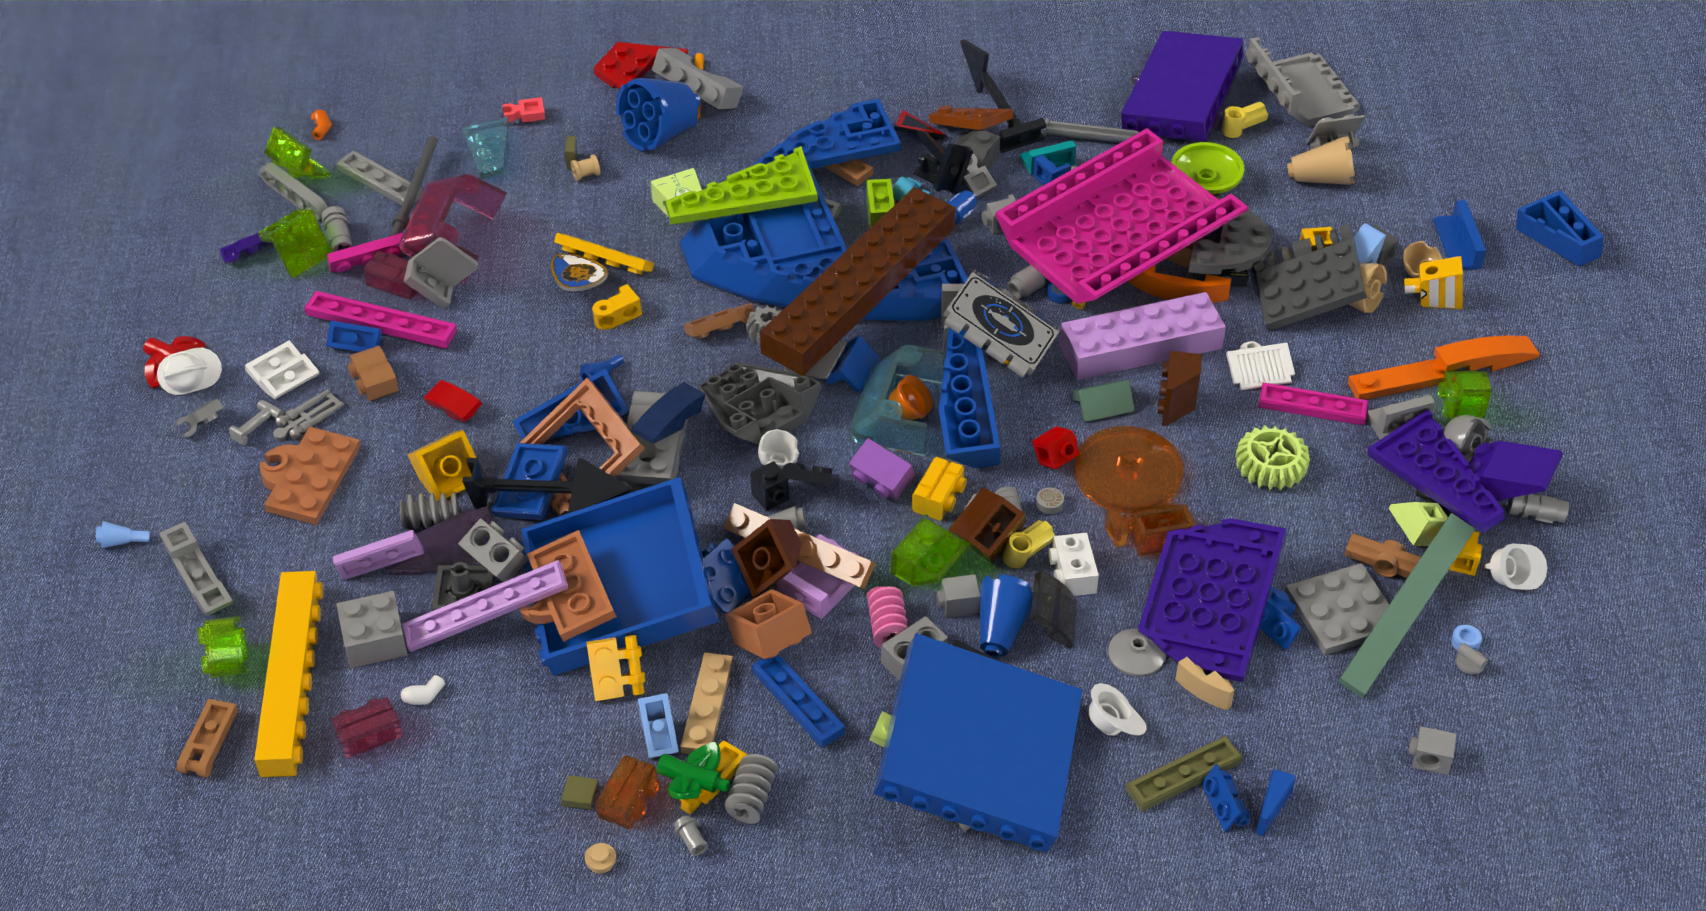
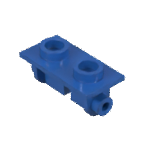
M1215 764L1201 784L1223 831L1227 832L1233 823H1237L1238 826L1247 825L1250 813L1242 799H1234L1239 793L1234 785L1231 774L1226 773L1225 770H1220L1218 764Z

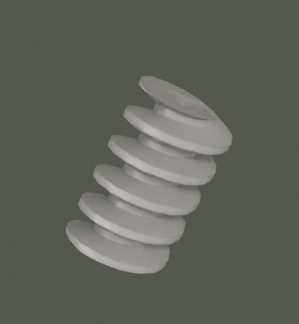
M456 492L452 493L450 500H447L445 493H441L439 501H436L433 493H430L428 501H425L423 494H419L417 502H414L412 495L408 494L406 502H403L402 499L400 500L402 528L408 529L410 522L414 529H418L421 522H423L425 528H430L432 521H434L437 528L442 527L443 521H445L447 527H452L455 520L457 525H459V502Z
M749 754L741 759L739 768L736 771V777L732 782L728 798L725 801V809L734 819L746 824H756L761 818L760 813L764 810V803L768 799L767 794L771 791V784L775 779L774 774L778 771L777 765L772 759L759 754Z

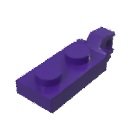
M280 224L220 248V255L225 264L236 262L241 253L247 252L250 255L262 250L261 246L267 243L274 246L284 242V237L287 236L289 230L286 224Z

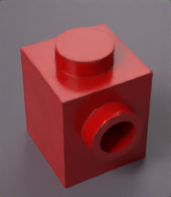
M1055 426L1032 441L1039 465L1057 469L1080 455L1077 438L1072 430Z

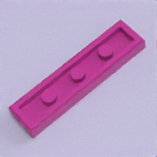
M1263 382L1258 407L1364 426L1368 400Z

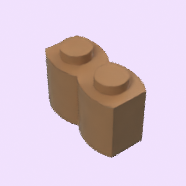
M380 346L349 355L351 363L347 364V368L351 378L357 379L355 383L360 396L365 394L367 400L371 401L399 391L396 376Z

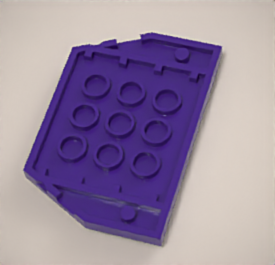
M1228 518L1221 520L1219 524L1205 527L1200 524L1189 529L1168 531L1140 619L1138 632L1151 639L1155 645L1176 663L1188 657L1195 665H1199L1206 675L1216 671L1222 678L1244 682L1287 535L1286 528Z

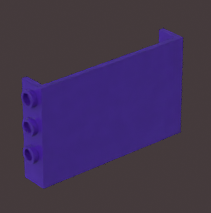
M1162 31L1121 112L1122 129L1141 132L1148 128L1160 137L1205 142L1244 59L1243 38Z

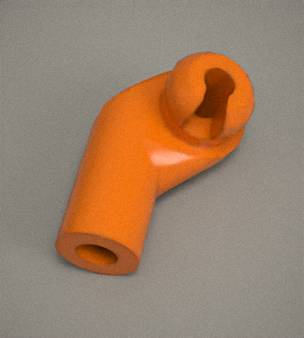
M317 109L311 115V120L315 119L314 124H317L316 128L312 131V136L316 140H321L332 127V123L326 111Z

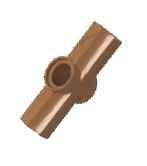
M1354 533L1351 535L1345 551V556L1372 565L1375 572L1383 577H1393L1398 574L1407 578L1421 558L1406 552L1404 546L1397 541L1386 540L1380 543Z

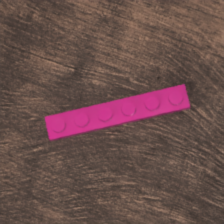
M315 291L304 307L305 313L308 316L380 328L383 334L442 348L448 347L457 332L456 324L319 291Z

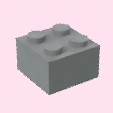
M394 591L336 603L350 668L408 656Z

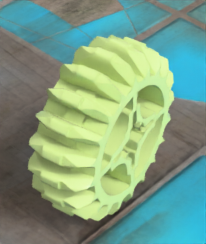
M1265 425L1261 430L1254 427L1251 433L1246 432L1245 436L1238 443L1235 455L1237 469L1241 470L1242 477H1248L1249 483L1257 482L1259 488L1263 485L1268 486L1269 490L1277 487L1281 491L1284 485L1291 488L1294 483H1300L1302 477H1305L1310 462L1308 446L1304 445L1303 438H1297L1296 432L1288 433L1286 428L1279 430L1276 425L1272 429H1268Z

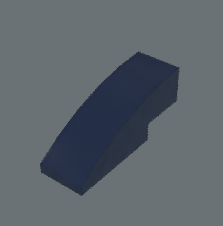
M685 382L681 383L656 401L634 424L631 432L654 444L682 430L686 419L701 412L706 394Z

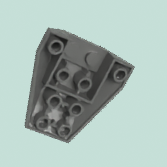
M741 362L730 365L723 372L709 377L705 382L698 385V390L706 394L704 400L721 428L736 437L756 444L760 443L761 437L767 431L778 429L790 432L805 423L822 388L820 382L807 375L802 376L794 372Z

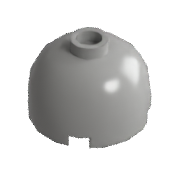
M1467 414L1455 417L1443 427L1446 439L1453 441L1468 463L1477 446L1482 443H1491V438L1487 437V430L1492 431L1489 421Z

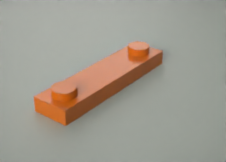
M1436 358L1349 376L1348 385L1356 398L1368 400L1455 382L1457 374L1454 370L1445 372Z

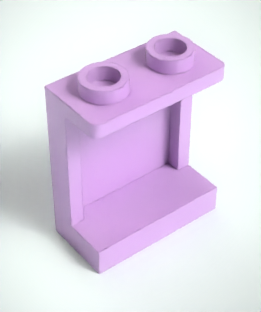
M819 534L816 537L818 539H821L825 542H828L832 545H835L846 550L845 548L839 546L834 540L828 539L821 534ZM800 562L794 570L777 582V591L802 602L805 610L822 619L855 585Z

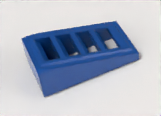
M1275 769L1271 772L1256 829L1257 835L1263 836L1291 796L1296 780L1295 775Z

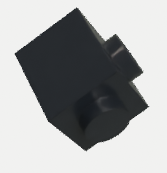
M774 461L751 472L752 495L765 511L789 500V479L783 475L782 470Z

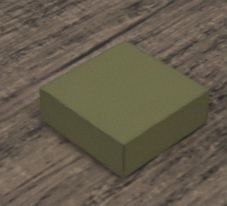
M567 136L565 144L566 168L572 170L571 161H577L578 157L576 136Z
M568 775L561 798L562 806L592 810L598 788V779Z

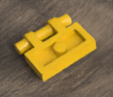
M636 635L626 636V647L618 649L615 637L586 642L595 701L624 697L623 685L627 684L632 685L633 695L645 693L643 685L646 681L645 672L641 671L640 664L642 651L641 646L637 644ZM619 659H628L630 673L621 674Z

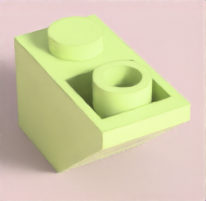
M1410 502L1391 504L1389 506V510L1395 517L1396 522L1401 526L1413 546H1429L1448 518L1438 503Z

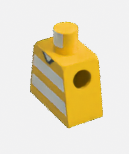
M1461 256L1421 263L1419 265V278H1404L1405 294L1420 293V303L1423 307L1462 309L1463 269Z

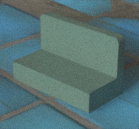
M1118 380L1072 390L1073 401H1080L1084 421L1133 412L1135 409L1129 380Z

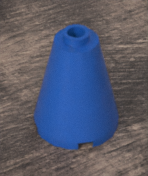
M999 574L998 579L990 580L991 575L986 576L982 579L980 585V648L985 654L994 658H1001V656L1009 653L1037 596L1035 589L1033 592L1029 589L1030 584L1017 577Z

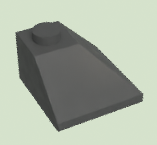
M974 130L959 137L953 143L970 147L973 150V154L977 157L978 168L985 165L987 170H989L999 159L1000 136L986 130Z

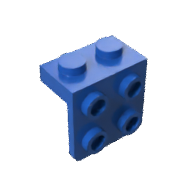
M728 538L717 546L712 542L702 551L714 604L724 614L731 611L751 592L731 550L734 545Z

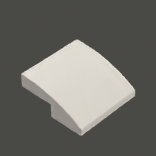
M290 340L245 365V370L250 377L273 399L281 397L319 375L318 369L305 353L301 355Z

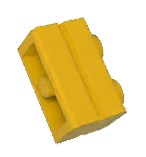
M935 457L912 495V510L924 516L927 514L930 518L939 521L943 519L946 512L951 513L956 503L957 493L962 494L966 487L967 478H964L963 465L954 462L949 463L948 460Z

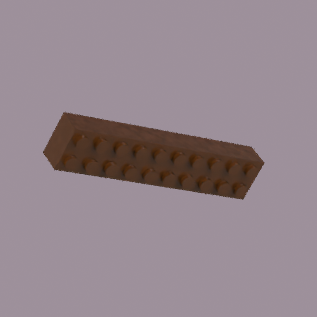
M915 187L912 188L760 331L761 354L804 376L955 230L956 207Z

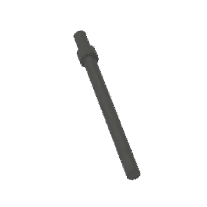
M430 136L401 209L395 215L392 222L393 229L390 236L400 234L407 228L410 220L408 216L438 143V139L434 136Z

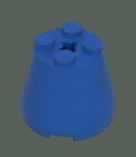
M648 78L633 79L621 86L616 99V115L621 116L624 127L622 134L628 143L638 150L656 149L695 126L700 98L696 93H693L688 85L682 82Z

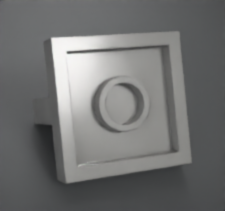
M1430 395L1413 398L1408 401L1370 410L1367 412L1366 419L1381 440L1425 410L1429 409L1432 413L1435 401Z

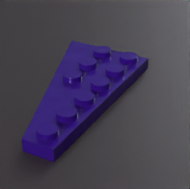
M1429 409L1367 448L1368 457L1481 532L1485 533L1505 519L1504 510L1491 492L1483 487L1481 479L1476 473L1472 472L1468 461L1453 441L1446 439L1442 426L1434 421Z

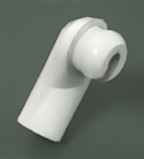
M434 675L426 685H412L404 688L401 692V699L411 705L429 704L444 687L445 682L441 677Z

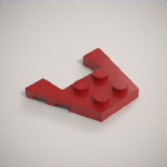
M617 42L594 66V75L612 88L617 87L620 89L623 84H627L636 78H642L653 67L658 49L673 47ZM677 48L682 52L688 54L687 49Z

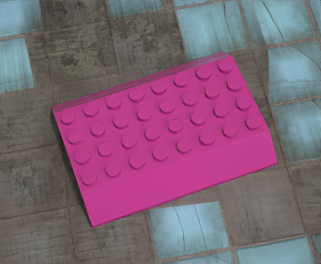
M1146 128L995 212V216L1010 247L1078 304L1096 300L1248 211V206L1233 194H1229L1220 200L1214 197L1162 156L1163 140Z

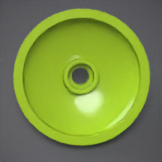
M1198 142L1186 145L1174 154L1171 161L1173 165L1212 195L1221 194L1235 188L1242 181L1244 175V163L1241 157L1232 149L1217 143Z

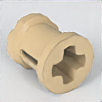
M595 154L590 155L588 159L571 161V169L576 181H580L582 177L593 174L599 176L601 174L599 162Z

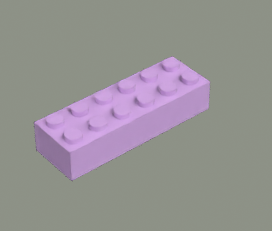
M1204 292L1063 322L1060 328L1059 346L1076 380H1082L1169 361L1170 351L1201 354L1222 349L1226 326L1209 296Z

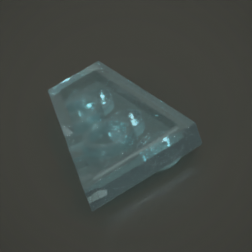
M508 117L461 128L463 138L480 180L504 174L509 125Z

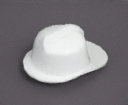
M193 348L165 357L159 364L157 370L158 381L164 390L174 395H183L206 389L214 385L219 379L222 371L221 362L215 353L205 348Z
M1508 544L1504 548L1498 549L1492 555L1490 563L1485 564V568L1490 569L1491 575L1497 583L1511 589H1537L1543 584L1547 574V563L1542 551L1535 546L1527 544Z
M1099 683L1094 685L1091 689L1092 702L1088 708V715L1098 729L1109 736L1117 735L1122 731L1138 736L1145 733L1147 730L1146 723L1121 692L1108 684Z

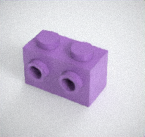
M867 438L849 462L853 473L852 477L863 485L867 482L874 487V491L883 498L889 496L897 501L915 476L911 464Z

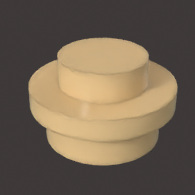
M605 843L594 844L585 853V863L595 873L602 874L608 872L616 862L615 850Z

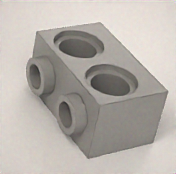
M480 518L458 544L502 582L508 581L529 560L521 553L524 547L512 537L509 541L502 537L505 531L492 521L488 525ZM490 537L488 543L481 546L483 540ZM509 553L508 558L504 562H501V558L505 554Z
M926 616L881 645V663L899 681L907 648L915 633L948 644V637Z

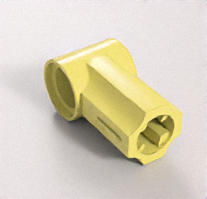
M1257 102L1243 108L1237 106L1226 108L1221 127L1222 134L1229 138H1238L1242 135L1243 129L1266 121L1268 113L1265 105L1262 102Z
M1038 520L1024 531L1013 533L1002 555L1004 563L1014 569L1023 567L1031 556L1053 542L1055 534L1052 526L1047 521Z

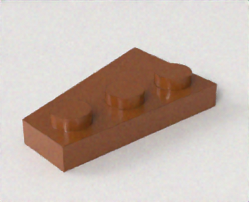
M940 106L938 111L929 114L930 123L983 130L1014 118L1013 109L952 108V106Z

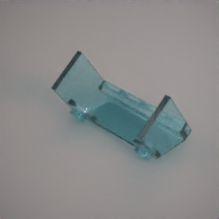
M904 345L874 364L870 369L850 424L851 439L856 443L864 444L867 438L885 449L925 457L927 423L902 419L903 407L898 402L888 400L893 391L897 376L906 377L913 375L920 380L942 384L946 351L915 345Z

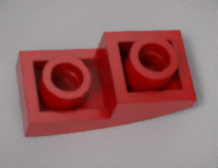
M440 380L423 397L428 405L443 409L450 418L462 422L472 418L475 411L482 405L479 399L467 391L443 380Z

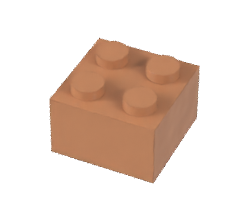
M773 589L725 614L734 644L763 659L775 657L779 651L790 645L800 643L802 638L812 633L804 604Z

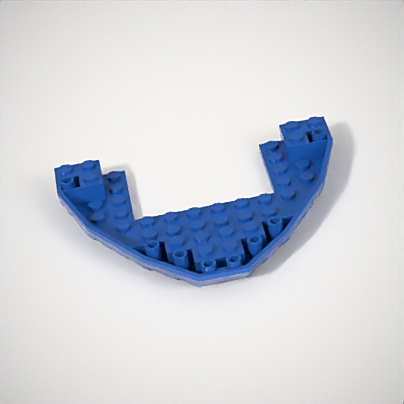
M880 99L855 103L846 111L836 112L822 122L818 120L793 132L781 144H778L756 161L753 165L758 163L768 164L774 161L775 156L783 154L785 157L794 153V149L801 146L818 194V201L696 221L680 240V247L692 278L752 301L786 308L847 250V247L811 169L901 151V142ZM945 238L862 320L924 321L941 317L942 284H964L968 279L949 239Z

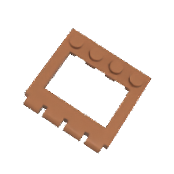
M586 378L520 443L543 445L580 409L614 452L599 469L616 477L645 447L635 434L631 432V429L596 385ZM561 472L558 481H568ZM553 493L550 503L559 516L568 514L571 494Z

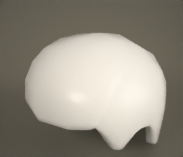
M775 429L767 431L761 437L758 456L762 465L774 461L782 470L785 464L797 462L799 455L797 439L792 434Z

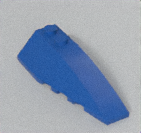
M949 327L939 402V417L946 458L972 468L1000 465V442L983 350L963 337L966 333L964 329L958 334Z

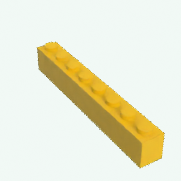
M316 571L281 572L254 759L260 777L296 776L297 766L303 762V748L300 746L301 739L306 738V723L303 721L304 715L309 713V699L306 695L307 691L312 690V676L309 673L310 668L315 666V653L312 648L313 644L318 643V630L315 624L320 622L321 609L318 601L323 599L324 595L323 583L318 582Z

